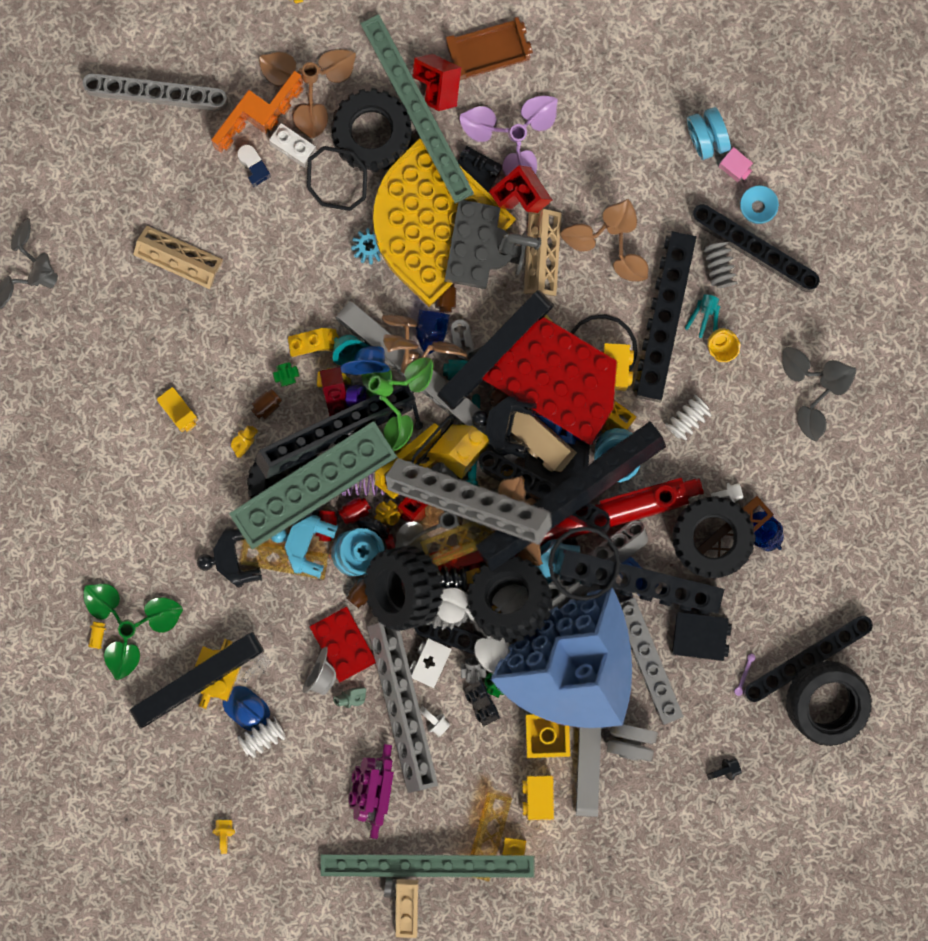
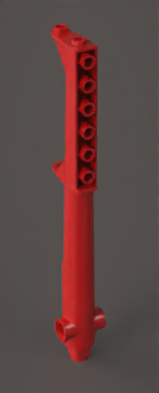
M681 477L601 500L600 504L595 506L608 513L610 527L688 506V499L699 497L704 494L700 478L683 482ZM667 495L671 500L665 503L660 500V497ZM586 509L578 510L576 514L578 516H584L587 514L588 511ZM566 518L547 532L539 546H542L551 539H558L570 529L583 526ZM599 518L595 521V524L603 526L607 521ZM589 531L575 532V533H572V534H570L569 536H567L565 539H569V538H572V537L580 536V535L587 534V533H591V532H589ZM389 534L387 538H384L388 550L395 548L393 535ZM459 544L425 554L433 559L432 563L438 566L439 571L442 566H446L448 572L451 566H454L456 571H458L460 566L464 567V569L468 568L470 571L480 568V564L485 563L478 551L465 550Z

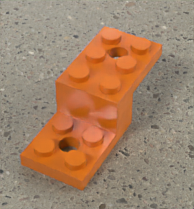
M294 71L270 104L248 90L211 139L214 148L220 153L224 149L227 151L234 142L232 139L236 133L240 134L245 128V120L265 134L269 130L272 132L279 123L277 119L280 115H285L289 111L291 100L294 97L298 98L304 89L302 87V76Z

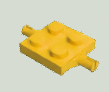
M224 638L220 650H212L203 646L195 667L230 646L233 641ZM241 667L201 691L200 693L203 696L198 706L207 709L210 698H220L228 701Z

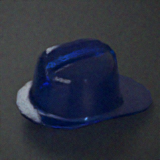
M761 511L753 513L752 520H762L767 514ZM772 516L754 532V545L766 552L776 549L781 550V544L784 540L783 526Z

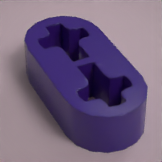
M353 385L347 389V407L354 406L367 399L366 386Z

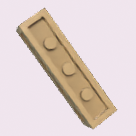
M542 209L538 213L529 212L527 236L540 237L542 241L538 250L530 246L526 248L524 294L533 295L537 290H540L544 295H557L561 229L560 212ZM549 216L554 217V223L552 228L548 223ZM549 237L552 240L551 248H549L547 244V239ZM548 257L551 261L550 269L546 266V259ZM546 279L550 282L549 290L544 289Z
M146 226L137 239L133 254L208 289L211 288L215 275L223 263V259L149 226ZM149 234L157 240H150L146 236ZM171 244V245L175 246L176 248H175V249H171V248H168L166 245ZM185 253H191L195 257H188ZM209 261L211 263H214L215 266L211 267L209 265H206L204 262Z

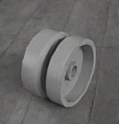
M624 724L611 727L610 733L613 736L622 738V742L608 741L606 752L618 754L619 757L636 761L641 759L652 762L654 751L651 748L643 747L642 742L648 744L656 743L658 732Z

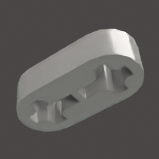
M456 320L451 326L453 344L461 348V342L465 341L466 348H470V351L467 352L468 355L469 352L474 350L470 327L466 321ZM458 324L466 327V330L463 331L464 338H460L459 333L454 331V329H457ZM456 354L459 359L467 360L466 357Z

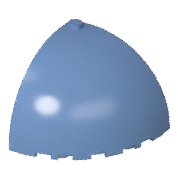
M611 587L610 590L599 598L586 601L571 599L561 609L555 607L550 610L549 619L543 620L544 627L541 630L537 628L535 630L536 634L532 637L526 635L524 640L519 642L517 640L514 644H511L508 647L510 650L509 654L505 659H500L494 670L491 680L496 687L512 702L538 717L558 724L581 728L622 726L631 693L632 656L627 624L613 588ZM603 589L587 593V596L597 594Z

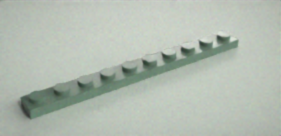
M378 14L360 23L402 105L404 104L407 114L410 116L411 122L454 203L473 195L472 188L380 15Z
M322 854L321 876L535 878V856Z

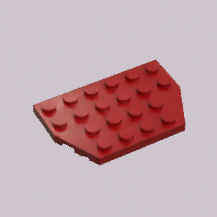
M544 317L537 321L514 344L512 349L498 361V364H495V367L485 374L482 380L509 396L516 395L519 397V400L537 403V409L533 408L532 410H535L538 414L592 446L614 410L618 361Z

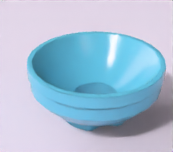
M766 186L749 188L743 194L740 202L743 216L755 224H764L772 220L779 207L776 194ZM755 201H761L764 204L763 212H754L752 204Z

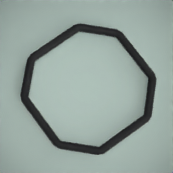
M323 146L307 160V189L321 206L351 211L366 199L368 170L353 151ZM324 150L349 154L363 169L362 197L350 207L325 203L311 188L312 160Z

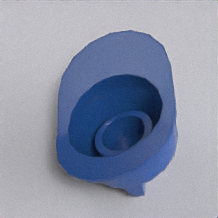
M367 346L360 349L356 353L354 361L340 366L341 372L349 375L382 373L390 370V367L385 364V350L383 347Z
M243 686L233 687L229 700H223L224 711L242 728L252 731L253 727L260 730L259 723L266 726V719L270 717L269 707L250 689Z

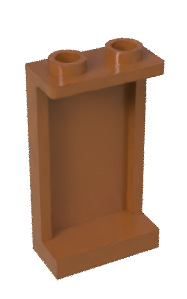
M515 17L513 21L458 37H454V35L446 37V44L452 63L462 67L460 80L530 60V54L533 51L530 41L526 42L524 34L527 33L524 21L520 22L519 17Z

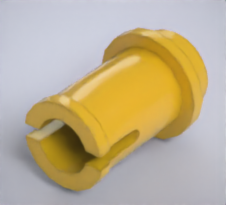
M93 621L92 625H90L92 629L88 647L102 649L104 630H107V628H105V623Z

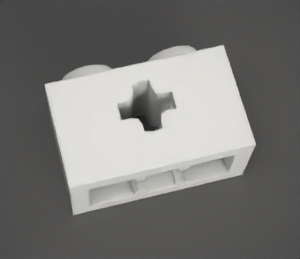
M282 123L269 140L271 146L304 168L307 166L308 158L317 151L316 146Z
M429 638L427 642L422 641L417 652L421 654L418 662L413 661L410 667L412 679L434 688L452 649ZM431 656L433 657V662L435 663V666H430L429 669L425 668L426 664L423 662V660L429 659V657Z

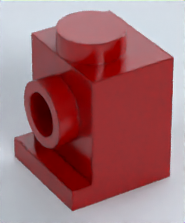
M406 497L398 505V512L404 521L420 523L426 517L425 508L428 504Z

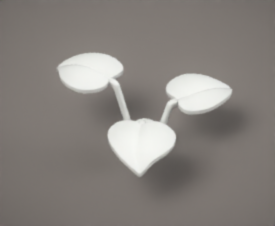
M514 584L500 589L492 600V603L498 607L494 611L498 613L501 610L502 614H509L522 608L528 597L526 587ZM457 588L443 589V594L441 595L442 604L438 607L440 610L437 615L447 623H457L463 619L465 612L468 614L471 623H473L474 633L487 637V639L481 638L476 642L474 648L475 656L479 663L493 674L500 659H505L509 654V643L505 642L504 638L501 641L495 640L491 636H487L479 628L470 610L466 608L468 605V595L464 591Z

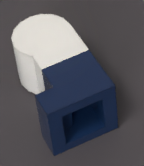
M244 145L239 148L238 158L251 172L252 175L248 179L253 188L271 177L270 172L252 146Z

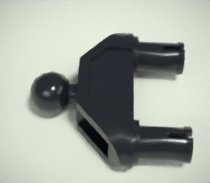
M510 395L489 411V415L481 410L476 411L472 416V422L477 427L486 425L485 433L498 455L506 456L510 454L525 458L527 452L523 451L528 450V445L510 441L512 426L516 412L534 416L536 411L531 409H537V403L519 400V397L516 395Z
M227 527L213 549L214 557L203 554L197 559V566L200 570L207 571L213 565H216L217 571L237 588L244 586V583L262 581L261 574L253 576V574L261 573L260 567L243 571L239 569L235 544L237 541L245 540L240 530L234 529V527Z

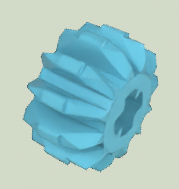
M366 228V235L359 231L358 235L361 239L353 238V242L358 245L351 246L353 251H357L354 257L359 258L362 256L361 263H365L366 258H369L370 265L373 264L372 258L374 257L380 262L381 258L378 254L381 253L375 240L374 231L372 235L369 228ZM368 242H372L374 249L370 248V251H367L365 243L369 244Z

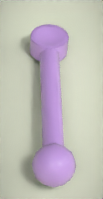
M749 654L747 656L748 662L743 672L739 686L734 690V693L737 696H741L743 694L742 687L744 685L751 663L755 661L756 658L754 654Z

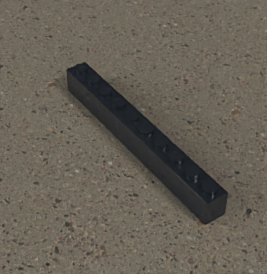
M649 421L531 506L550 512V531L666 448L662 434ZM496 530L475 545L490 570L494 571L533 542Z

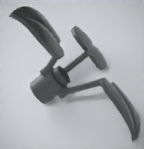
M27 218L16 229L11 240V249L13 251L19 249L34 262L33 268L28 276V280H11V277L7 276L0 282V309L10 300L15 283L29 284L30 286L41 284L51 289L58 279V274L53 271L47 253L43 252L35 259L24 249V244L27 243L31 232L30 218Z
M786 347L782 352L783 368L786 375L791 380L797 382L804 380L805 375L821 376L820 383L826 388L810 405V408L802 406L797 414L798 424L802 432L809 439L817 442L824 435L827 422L823 413L818 409H814L815 406L829 392L835 395L845 394L853 383L857 368L837 360H830L825 364L823 371L809 372L811 363L808 357L798 349Z
M442 462L431 468L435 472L447 474L452 478L458 479L455 473ZM444 511L438 517V524L426 530L418 522L403 524L398 530L395 548L415 546L427 552L432 545V540L427 535L428 532L440 527L452 529L456 526L460 528L456 535L459 545L465 550L477 551L475 545L493 532L489 526L467 518L463 519L461 525L457 522L455 514Z

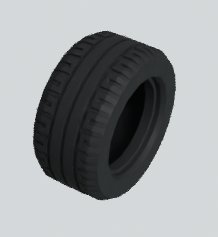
M831 660L812 663L806 666L805 669L803 668L801 672L799 671L798 675L791 681L792 684L789 685L788 694L786 695V710L795 728L810 741L824 746H838V744L841 745L851 741L857 734L859 735L860 731L866 726V722L869 721L872 711L871 694L865 681L848 666ZM829 683L845 685L849 701L841 717L830 723L814 722L809 714V703L815 691Z

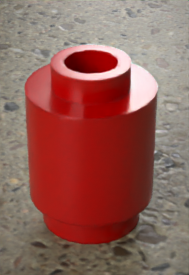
M358 496L341 506L342 509L338 510L345 524L348 525L356 523L360 517L369 515L367 510L371 508L365 498L360 499Z
M318 511L321 521L337 525L335 512ZM316 532L315 537H319V541L332 542V537Z

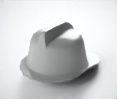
M327 647L321 650L313 670L304 683L303 693L311 690L325 695L334 684L336 672L334 667L326 661Z

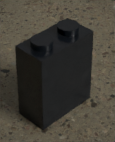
M677 612L672 655L724 661V657L729 655V645L726 644L727 636H731L732 624L728 623L729 618Z

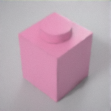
M733 147L718 167L738 183L741 178L745 181L751 174L752 170L750 167L753 163Z

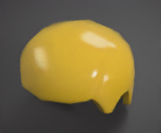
M719 328L712 332L707 339L708 351L718 362H730L740 353V341L730 329Z

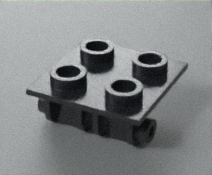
M466 146L459 156L458 164L489 192L502 169V165Z
M481 680L464 688L465 697L472 704L475 710V717L483 727L500 719L499 712L493 704V700L491 701L490 695H488L486 687Z

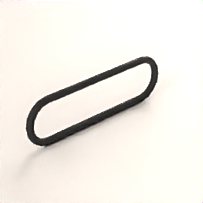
M449 415L441 423V425L433 432V434L425 441V443L417 450V452L413 455L411 459L412 463H414L417 455L424 449V447L431 441V439L451 418V422L447 429L424 453V455L416 462V465H419L423 461V459L428 455V452L431 450V448L438 442V440L454 423V415Z

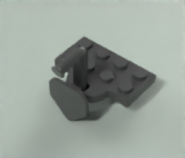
M461 200L457 206L444 281L486 289L490 269H500L509 262L516 263V274L519 275L523 264L525 247L530 246L538 250L542 240L540 237L527 236L528 231H524L523 235L508 234L505 230L498 228L499 207Z

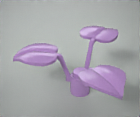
M538 96L529 99L521 109V115L527 121L524 125L516 124L510 129L493 127L496 124V116L491 109L483 106L475 107L462 113L459 117L464 132L475 141H488L491 138L492 131L508 133L510 140L517 143L516 153L508 154L503 161L502 167L505 176L518 165L531 167L536 174V157L529 150L520 153L521 141L527 136L526 128L529 124L536 131H545L553 125L556 119L558 100L551 96Z

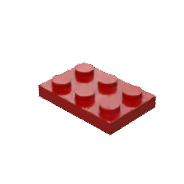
M347 606L309 626L321 650L327 647L326 659L334 667L339 683L376 664L375 658Z

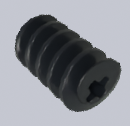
M442 566L440 571L438 568V575H441L442 582H440L441 587H445V589L451 587L459 589L462 587V590L466 593L467 575L464 567L460 566L458 571H456V568L451 566L449 572L446 566Z

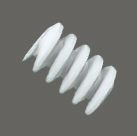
M694 395L696 401L692 399L688 401L690 407L682 406L684 413L676 412L678 419L670 418L672 425L665 423L668 430L678 439L687 440L685 433L693 434L692 426L697 429L700 428L697 421L705 423L704 414L709 417L712 416L707 405L697 395Z
M275 716L274 722L269 718L266 719L267 726L259 723V731L253 727V735L244 732V740L239 736L237 737L247 756L249 754L255 758V750L260 753L264 752L263 745L270 749V741L278 744V737L282 740L286 739L285 733Z

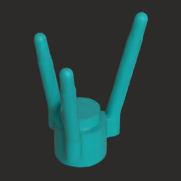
M704 294L702 300H698L697 306L688 320L685 329H689L701 309L704 317L699 338L703 337L708 317L713 315V313V332L717 330L721 307L718 305L719 298Z

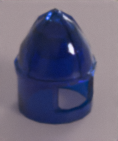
M419 309L415 329L417 340L424 352L429 345H432V342H444L448 334L447 327L450 314ZM431 350V351L428 353V355H430L431 353H433V352H435V351H434V350Z

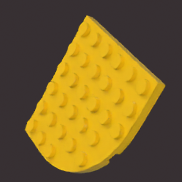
M418 139L392 165L378 188L373 207V231L379 251L391 271L430 307L453 284L444 280L458 202L454 203L421 139ZM460 166L474 193L463 200L499 207L493 197ZM500 208L497 227L506 231L516 221V218L506 209Z

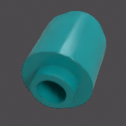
M448 359V363L443 365V376H447V380L450 381L468 360Z

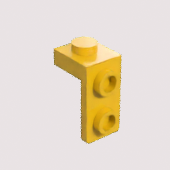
M319 328L289 336L288 343L291 357L317 351H333L334 338L338 337L336 329Z
M173 387L157 398L158 403L182 433L184 431L189 432L197 425L198 418Z

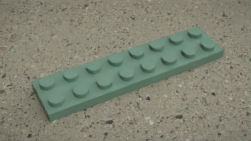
M373 421L230 512L229 515L251 549L254 550L373 474L379 468L393 461L397 456Z

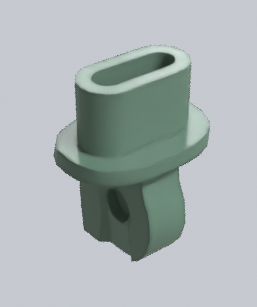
M357 687L345 690L341 695L333 697L334 704L338 707L345 706L346 708L360 706L365 702L366 688Z

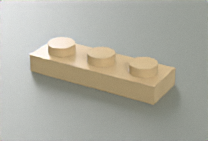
M397 879L396 937L417 938L418 880Z

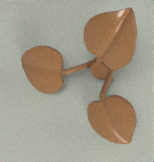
M348 50L329 51L320 57L318 61L319 67L313 62H308L297 71V73L302 74V80L309 84V106H299L294 112L293 120L297 129L309 138L319 136L325 130L328 123L326 108L321 104L313 106V84L318 80L319 74H326L327 79L334 83H341L349 79L353 72L355 52ZM276 52L260 55L259 57L260 68L264 77L275 86H283L296 70V62L288 53Z
M629 199L611 205L604 210L602 216L604 220L603 226L595 234H593V229L585 224H574L560 232L561 238L570 247L582 252L592 250L596 245L594 238H597L605 229L610 234H619L620 259L616 260L613 264L615 272L621 278L628 281H644L648 278V264L641 256L628 254L624 257L623 233L632 232L637 226L636 212Z
M382 315V320L385 323L403 326L405 329V338L396 335H384L383 338L388 352L405 349L400 370L404 374L410 363L420 359L419 353L409 351V349L418 348L416 342L409 340V326L416 327L417 322L403 315ZM432 342V345L427 347L421 357L426 358L428 353L434 350L441 353L462 355L468 359V355L463 349L448 342Z
M522 477L507 479L499 484L498 492L500 495L502 494L508 498L525 502L528 505H533L537 502L533 498L525 500ZM531 543L517 553V556L521 557L523 561L527 559L533 565L543 564L538 544Z

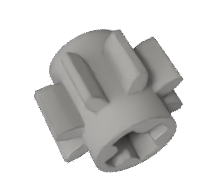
M476 657L468 658L465 660V664H461V678H465L467 683L474 684L481 680V677L486 678V669L479 663Z

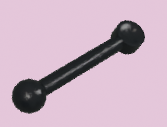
M415 401L413 405L416 420L415 428L422 429L423 423L420 421Z

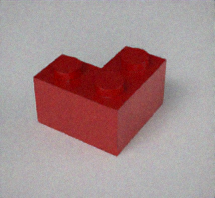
M433 53L414 58L412 77L426 84L425 102L427 106L437 111L457 107L462 67Z
M518 165L489 191L499 208L513 209L518 203H521L526 212L538 213L552 201V198L532 168Z

